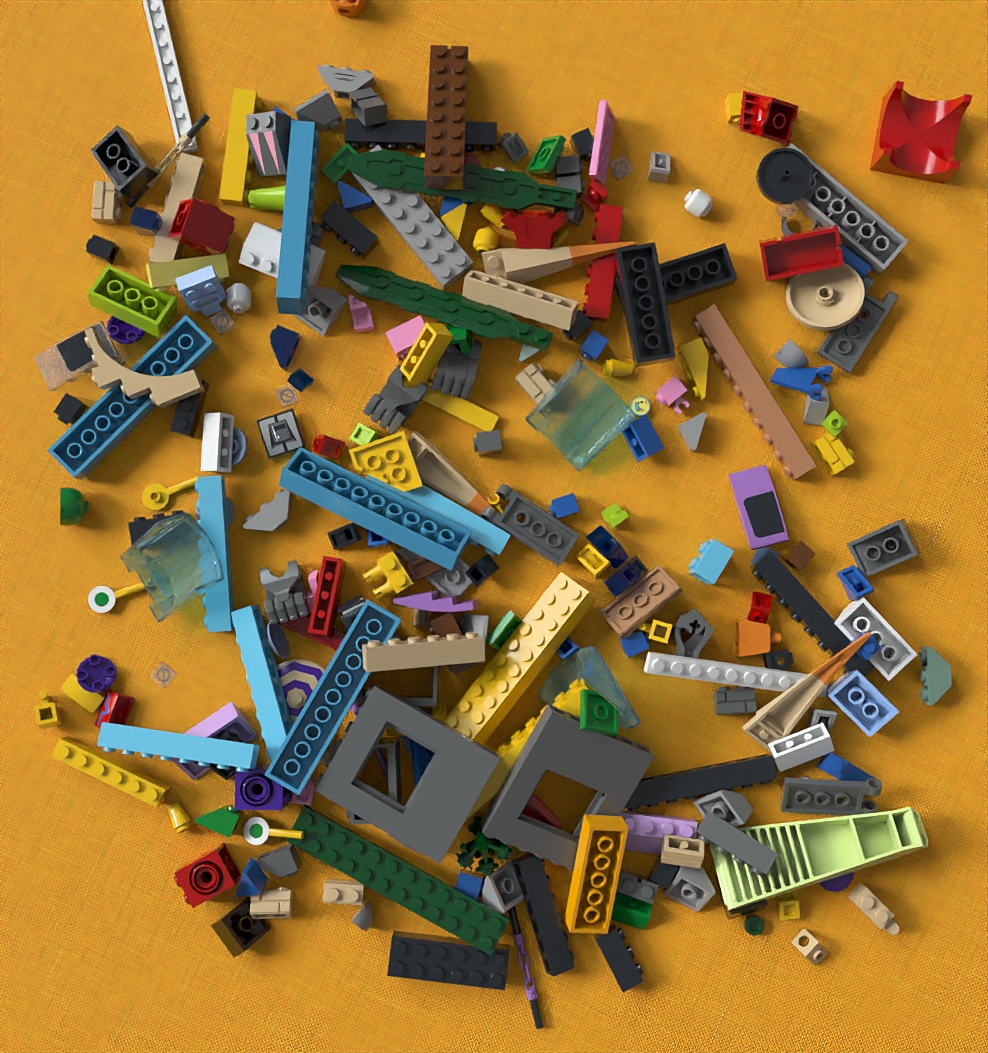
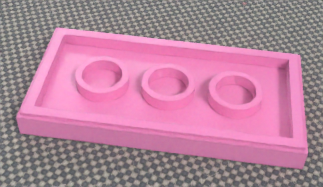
M600 100L589 172L592 180L595 179L603 187H605L615 120V115L606 100Z

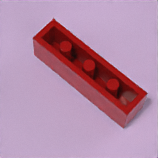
M323 556L308 632L312 635L328 638L333 636L337 616L336 607L339 606L347 565L341 558Z

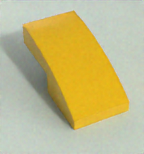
M73 672L60 687L64 693L91 713L96 710L105 698L101 693H91L84 690L78 684L76 674Z
M797 890L777 896L780 920L799 919L800 910Z

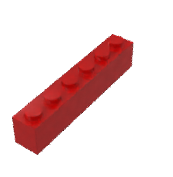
M600 204L599 210H595L594 221L597 222L596 229L593 228L591 240H595L594 244L619 242L623 207ZM615 252L593 259L592 266L588 265L587 277H590L589 284L585 285L584 295L588 297L587 303L583 302L582 312L591 321L607 323L609 319L616 265Z

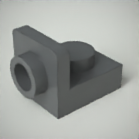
M507 132L500 137V141L497 143L498 147L504 149L512 163H516L529 152L518 133Z
M576 201L573 211L559 208L554 209V215L562 210L569 216L566 221L572 222L575 226H580V222L584 218V208Z

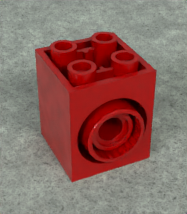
M195 198L183 200L179 203L168 237L207 255L223 254L229 245V235L232 234L235 228V217L220 211L215 205Z
M224 843L186 863L174 873L176 884L178 887H182L185 893L184 899L188 905L191 904L192 908L234 886L242 876Z

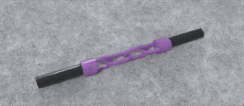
M513 906L508 912L514 933V944L518 946V960L520 967L524 971L525 991L527 999L530 1001L535 1027L540 1029L543 1028V1022L537 1001L538 995L528 968L530 963L527 951L524 950L523 943H525L523 932L520 929L516 908ZM520 954H525L527 964H522ZM527 982H531L532 987L528 988Z

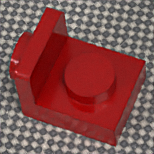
M594 179L589 184L588 191L581 197V201L592 211H595L607 199L609 191Z
M318 435L313 441V453L339 460L345 442L327 435Z
M753 591L747 620L766 624L771 613L772 595Z

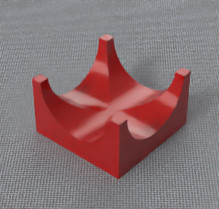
M896 80L882 100L870 170L944 184L960 168V162L954 161V146L961 120L971 103L972 95L964 94L959 98L945 101L925 100L908 94L903 89L904 82Z

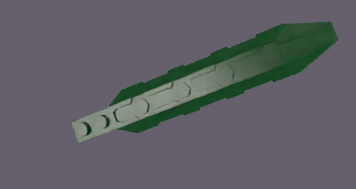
M385 149L349 155L347 170L382 188L404 189L422 192L424 195L436 197L440 195L458 198L466 202L499 205V207L514 210L541 205L573 211L577 190L539 184L522 172L500 171L482 168L480 165L467 164L464 165L463 190L425 189V158Z
M341 265L335 274V277L362 296L379 302L384 301L402 307L403 310L411 313H419L437 319L438 322L472 331L473 334L490 340H513L546 352L553 339L554 333L517 321L506 310L466 299L465 296L456 293H448L430 287L429 284L395 275L394 272L379 267Z

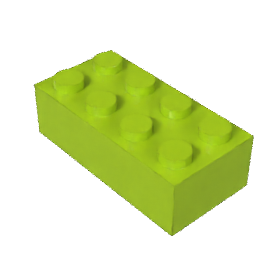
M110 265L105 267L88 291L90 306L158 338L178 310L176 296L163 290L156 291L155 287L151 288L148 283Z

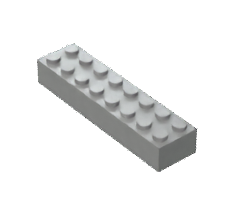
M791 143L788 148L795 149L804 154L794 144ZM805 155L813 169V182L806 195L792 204L812 221L815 222L817 220L819 222L818 226L821 228L837 224L841 245L869 264L871 270L879 275L908 243V240Z
M377 145L369 152L378 151L382 149L379 145ZM350 172L352 178L364 193L373 199L377 209L443 291L473 269V261L416 191L378 187Z

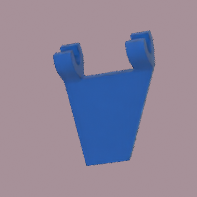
M826 365L818 368H777L770 382L807 393L813 400L819 401L822 396L823 385H812L816 375L822 381L829 382L832 375L828 374L832 373L833 367Z

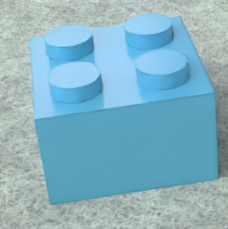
M716 539L703 542L698 550L700 552L699 556L696 559L693 558L688 566L690 568L688 573L707 585L715 584L734 550Z

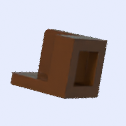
M799 541L782 559L795 571H801L815 556V553L803 541Z

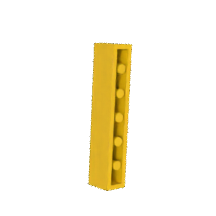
M234 88L219 197L224 205L245 207L246 201H249L248 195L250 190L248 189V183L252 181V171H250V168L254 161L246 136V115L257 114L258 109H261L262 99L259 97L257 90Z
M68 736L59 739L51 756L154 807L163 804L171 787Z

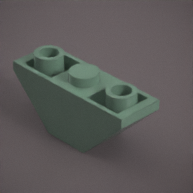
M921 646V651H919V661L922 663V670L919 672L920 681H922L920 698L923 704L934 705L952 686L951 665L932 647Z

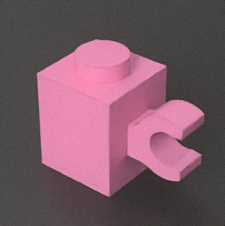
M676 376L655 392L657 395L656 399L661 405L665 404L668 407L674 402V410L677 414L682 413L679 409L680 404H683L686 408L689 407V403L681 397L687 389Z

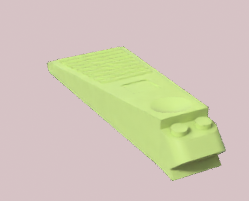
M912 807L886 812L737 828L778 853V857L767 876L765 874H762V876L757 875L751 871L752 866L747 863L744 865L739 864L733 860L734 855L729 852L726 855L715 849L716 844L711 841L709 842L724 903L727 905L728 911L890 861L928 846V838L921 817Z

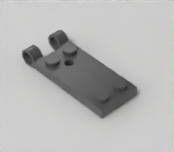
M867 275L862 279L865 295L860 312L850 323L831 330L817 351L818 355L847 373L851 372L899 296L890 290L882 300V303L871 297L867 292L874 280ZM861 312L866 314L865 319L860 318Z
M501 484L496 494L500 498L510 501L501 515L493 508L486 506L481 513V517L487 522L495 524L559 567L580 535L512 490L506 484ZM519 516H522L524 518L523 523H520L518 521Z
M785 778L780 809L781 812L845 816L876 813L877 804L871 800L863 801L864 794L879 796L881 794L882 782L875 778H870L866 782Z

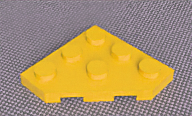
M404 431L349 450L355 469L403 492L423 487Z

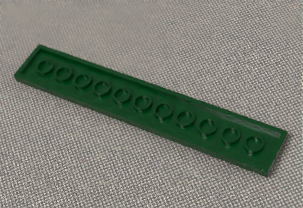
M306 805L303 806L291 829L304 831V838L286 839L290 844L489 955H492L510 920L509 917Z

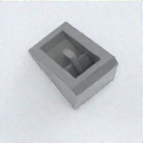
M652 151L647 180L666 183L670 174V154Z
M823 388L821 391L822 396L819 401L813 400L806 394L803 424L822 426L821 423L825 420L830 404L827 388Z
M701 413L677 427L690 452H694L697 448L707 413Z
M810 708L808 728L823 723L830 734L837 713L831 710Z

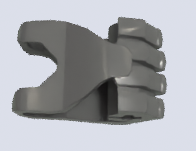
M473 341L471 353L463 355L462 351H459L454 344L448 345L439 360L438 367L433 376L431 389L439 391V388H441L442 394L448 395L449 391H451L450 396L458 398L459 394H461V398L468 399L476 376L482 342Z
M398 365L394 369L379 395L374 394L363 411L367 416L372 415L371 420L378 423L380 421L379 426L386 429L389 427L388 431L392 434H395L405 425L429 389V385L425 382H420L415 388H404L402 386V379L405 375L400 370L402 365Z
M296 560L288 562L287 571L279 578L275 577L268 567L260 569L261 582L267 596V601L264 602L270 624H276L279 620L280 623L287 622L289 617L290 620L298 619L299 614L300 617L308 615L310 609L306 599L307 595L301 569Z
M693 609L678 618L672 632L675 645L674 655L698 659L699 652L713 634L712 626L708 624L698 610ZM690 622L695 624L694 628L689 626ZM681 628L684 632L693 634L684 644L679 634Z

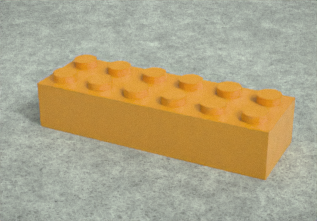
M584 814L565 913V922L570 933L608 934L629 829L622 816Z

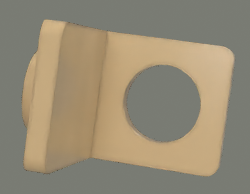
M802 929L792 940V944L815 966L829 953L806 929ZM802 937L809 938V944L805 947L800 946L799 943Z

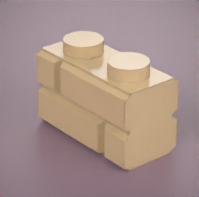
M94 181L92 220L97 224L118 225L119 219H122L120 200H123L124 194L120 193L112 182Z
M531 363L515 377V381L533 402L541 408L557 394L556 388L558 387L552 379L547 380L545 378V372L539 365L535 366Z
M664 835L661 846V863L700 869L704 858L703 840Z
M326 879L323 903L334 902L335 904L363 905L365 897L364 884L355 880Z
M278 887L277 890L263 888L261 894L251 895L250 915L252 919L292 918V891L286 887Z

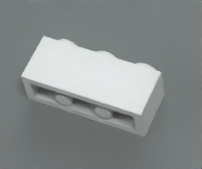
M225 413L204 414L201 471L212 473L231 472L234 415Z
M823 723L768 744L779 772L835 751L831 737Z

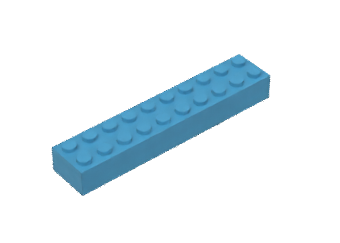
M296 120L291 122L276 291L278 313L302 315V309L306 308L307 272L309 273L310 237L312 238L311 225L314 219L313 203H315L314 188L317 182V152H319V130H315V122Z
M185 315L130 370L149 376L182 374L195 369L217 345ZM123 383L112 387L47 451L74 478L82 480L157 406V404H153L149 394L152 392L132 399L124 395L120 386Z
M301 447L281 472L279 486L451 571L465 550L472 533L471 530Z
M368 599L365 601L264 774L265 776L297 795L303 792L372 673L366 672L363 669L362 644H368V641L379 640L380 643L388 642V639H392L403 619Z

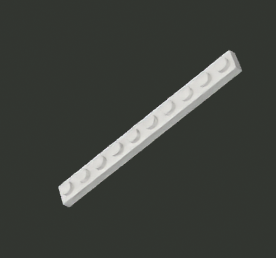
M143 0L176 143H178L183 134H186L193 125L163 0ZM195 136L189 146L185 147L181 153L186 154L198 151Z
M648 652L644 671L650 674L785 692L808 675ZM828 684L818 695L819 697H825Z

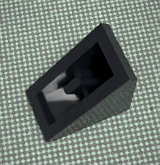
M354 522L327 533L334 550L362 540Z

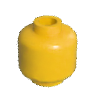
M490 227L479 229L475 234L473 248L476 253L482 256V252L496 250L499 243V235Z

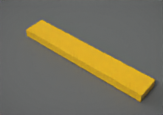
M406 376L402 379V386L406 389L415 388L420 384L417 381H409ZM425 382L429 385V389L422 401L485 432L493 431L499 416L461 397H452L450 392L448 395L442 394L441 388H439V391L432 390V383Z

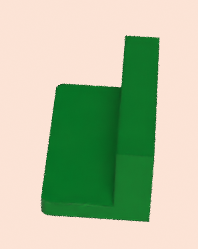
M346 143L321 169L320 174L322 176L325 175L335 185L348 171L349 155L358 153Z
M446 324V328L453 335L449 345L459 343L462 354H470L473 332Z
M616 891L611 920L644 930L651 918L652 904Z

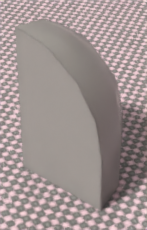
M791 339L773 356L787 368H802L809 362L804 352Z
M369 900L355 913L352 919L355 925L365 931L370 928L374 917L373 906Z

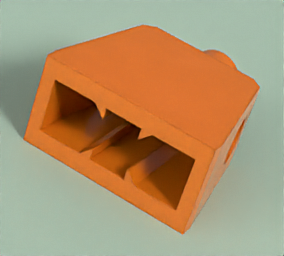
M736 619V656L743 657L770 652V644L781 643V634L770 632V625Z

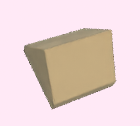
M414 609L412 625L429 626L431 611Z

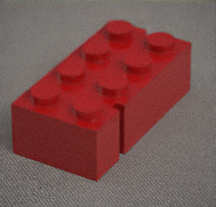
M837 224L780 236L781 240L778 241L777 237L759 240L766 281L844 266L841 247L836 246L841 245Z

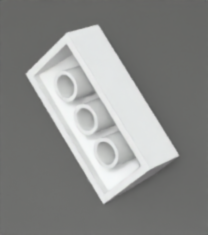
M255 222L243 244L239 263L278 278L282 232ZM312 244L307 278L309 286H316L326 250Z
M864 597L853 600L834 623L850 641L854 640L863 631L871 633L882 649L868 660L888 681L917 655Z

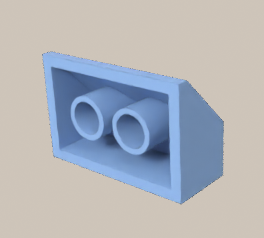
M857 669L841 676L827 689L828 696L869 737L899 713V710Z

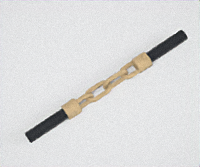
M206 113L200 117L186 134H183L175 147L157 166L156 171L159 174L132 199L129 198L126 204L130 208L137 203L149 188L154 186L157 179L184 148L189 146L194 136L209 121L210 117ZM173 152H175L176 154L170 160L169 157L172 155ZM166 162V166L161 169L160 167Z

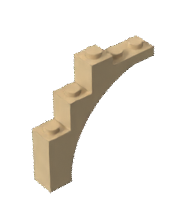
M93 328L84 330L87 336L84 338L89 348H92L94 353L92 359L95 365L98 366L92 369L94 375L91 376L96 387L98 386L106 390L123 383L120 386L124 395L132 399L152 392L149 395L153 404H157L161 408L205 391L200 377L194 369L172 376H149L121 366L106 352L96 330Z

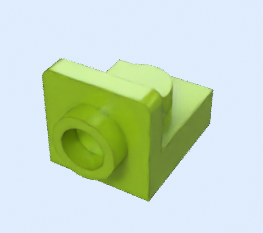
M835 410L830 412L821 423L833 437L837 436L848 424Z
M358 423L349 439L362 446L383 437L363 424Z
M614 503L601 513L611 529L629 517L626 511H622L617 503Z

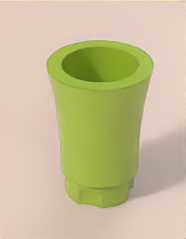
M286 185L250 190L248 195L250 208L284 211Z

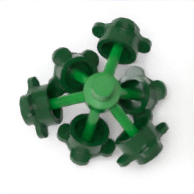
M478 816L468 826V831L472 832L476 838L475 840L460 844L462 852L460 854L456 853L459 858L457 862L460 867L464 869L469 867L472 870L471 865L475 862L472 858H480V851H482L483 859L478 862L479 867L475 870L476 872H482L483 875H490L494 872V869L499 868V864L494 863L492 858H487L486 850L488 849L489 855L492 856L497 853L496 857L501 859L500 863H502L504 859L508 860L512 856V849L496 838L490 839L486 837L480 826L482 818Z

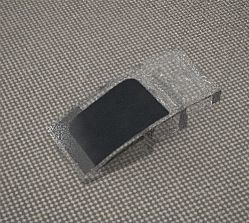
M99 321L66 337L34 356L49 391H55L67 382H73L86 373H92V369L98 367L92 359L94 354L92 348H89L84 338L87 336L84 330L89 328L96 330L106 352L113 359L119 355L103 321Z

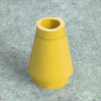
M487 203L481 209L483 217L500 228L504 225L500 221L504 213L498 205Z
M610 358L604 361L603 374L608 375V377L631 375L632 364Z
M179 802L168 807L173 830H176L177 834L192 827L191 819Z

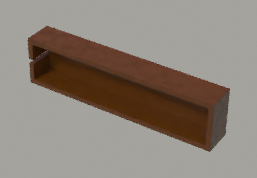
M431 45L424 165L425 189H464L468 46H451V49H448L446 45Z

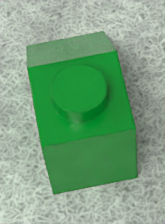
M225 805L198 816L194 822L230 838L234 834L243 813L235 810L233 805Z

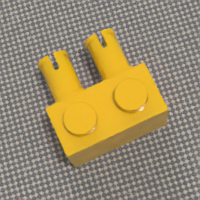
M391 551L378 559L377 566L363 574L365 579L370 577L366 580L369 585L383 575L387 577V583L373 590L375 595L379 594L376 596L379 601L392 592L399 594L414 585L413 580L395 551Z

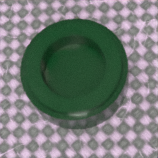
M751 914L745 918L743 925L747 933L753 936L762 933L764 922L758 915Z

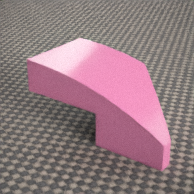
M348 295L355 332L374 330L371 310L367 304L358 301L352 295Z
M318 570L311 571L308 578L312 590L308 592L306 597L310 612L313 609L319 579Z
M309 780L300 795L293 794L292 803L312 806L315 786L311 780Z

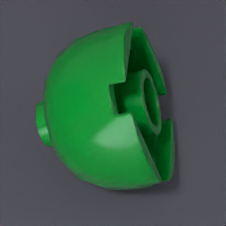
M60 488V525L70 526L80 523L84 513H88L89 501H85L83 494L75 488Z

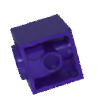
M256 765V768L249 769L248 773L235 770V810H283L291 802L292 791L264 775L270 765ZM257 784L262 785L263 791L258 788Z

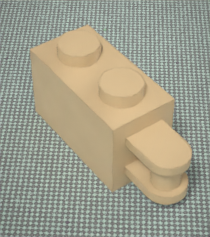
M859 883L847 897L879 929L882 930L884 928L892 935L897 934L899 926L892 919L895 915L867 887Z

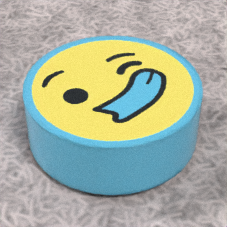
M644 397L635 398L630 405L631 412L638 417L646 415L650 409L649 401Z

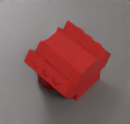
M743 91L740 131L789 146L792 134L791 128L798 116V106L773 97Z
M512 209L500 221L514 232L517 248L550 249L554 244L553 237L556 235L555 231L566 222L569 216L562 210L554 215L549 209H525L520 214Z

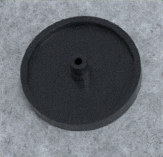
M778 148L769 152L762 159L757 169L756 181L760 192L771 202L782 205L792 204L802 199L809 191L813 182V169L810 161L801 152L792 148Z

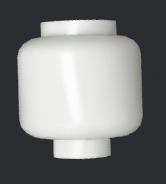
M696 189L694 192L689 191L684 199L686 201L685 209L697 218L705 217L713 206L711 196L701 189Z
M235 283L229 287L226 299L228 308L235 313H243L245 310H248L251 307V290L242 283Z

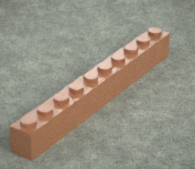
M714 304L697 314L693 318L692 325L694 329L703 336L704 345L713 352L714 361L723 368L724 377L733 384L734 393L743 400L744 409L753 416L754 425L763 432L764 441L773 448V455L778 462L781 461L783 464V471L786 476L794 480L816 467L716 305Z

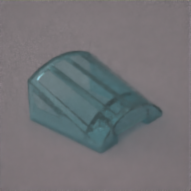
M580 358L574 362L525 418L538 433L540 432L565 456L566 460L577 471L583 469L635 419L626 403Z
M185 512L156 522L120 556L129 573L137 572L153 600L149 608L158 623L224 580L222 564L214 544L203 528Z
M594 646L579 649L567 660H562L552 668L538 693L541 699L547 704L552 705L555 702L556 696L561 692L566 693L570 689L569 686L573 681L583 679L594 691L601 694L619 710L618 729L624 727L628 730L638 726L641 722L599 651Z

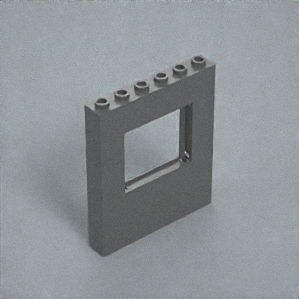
M378 684L374 687L370 686L364 696L367 698L364 705L360 704L354 713L357 715L355 721H350L345 729L347 735L344 740L340 738L335 746L337 750L335 756H330L325 764L327 770L324 774L320 773L315 782L318 786L315 791L440 864L498 764L501 755ZM387 726L435 753L405 806L357 779Z
M548 704L481 820L482 832L490 839L496 838L505 845L516 846L523 852H531L540 859L546 858L555 865H563L574 871L580 839L577 836L581 834L584 816L574 833L571 834L522 814L545 771L548 769L598 790L585 812L586 815L619 816L649 767L654 755L648 747L619 734L617 736H610L580 730V717Z

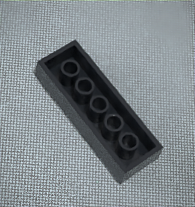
M653 242L617 248L615 261L634 367L673 361L676 355L656 244Z
M725 243L659 264L667 306L733 285L737 280ZM616 278L614 285L625 315L619 278Z
M394 930L387 976L505 990L510 951L509 944L498 943L492 955H489L460 938Z

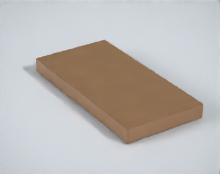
M658 565L600 611V614L617 634L624 639L683 590Z

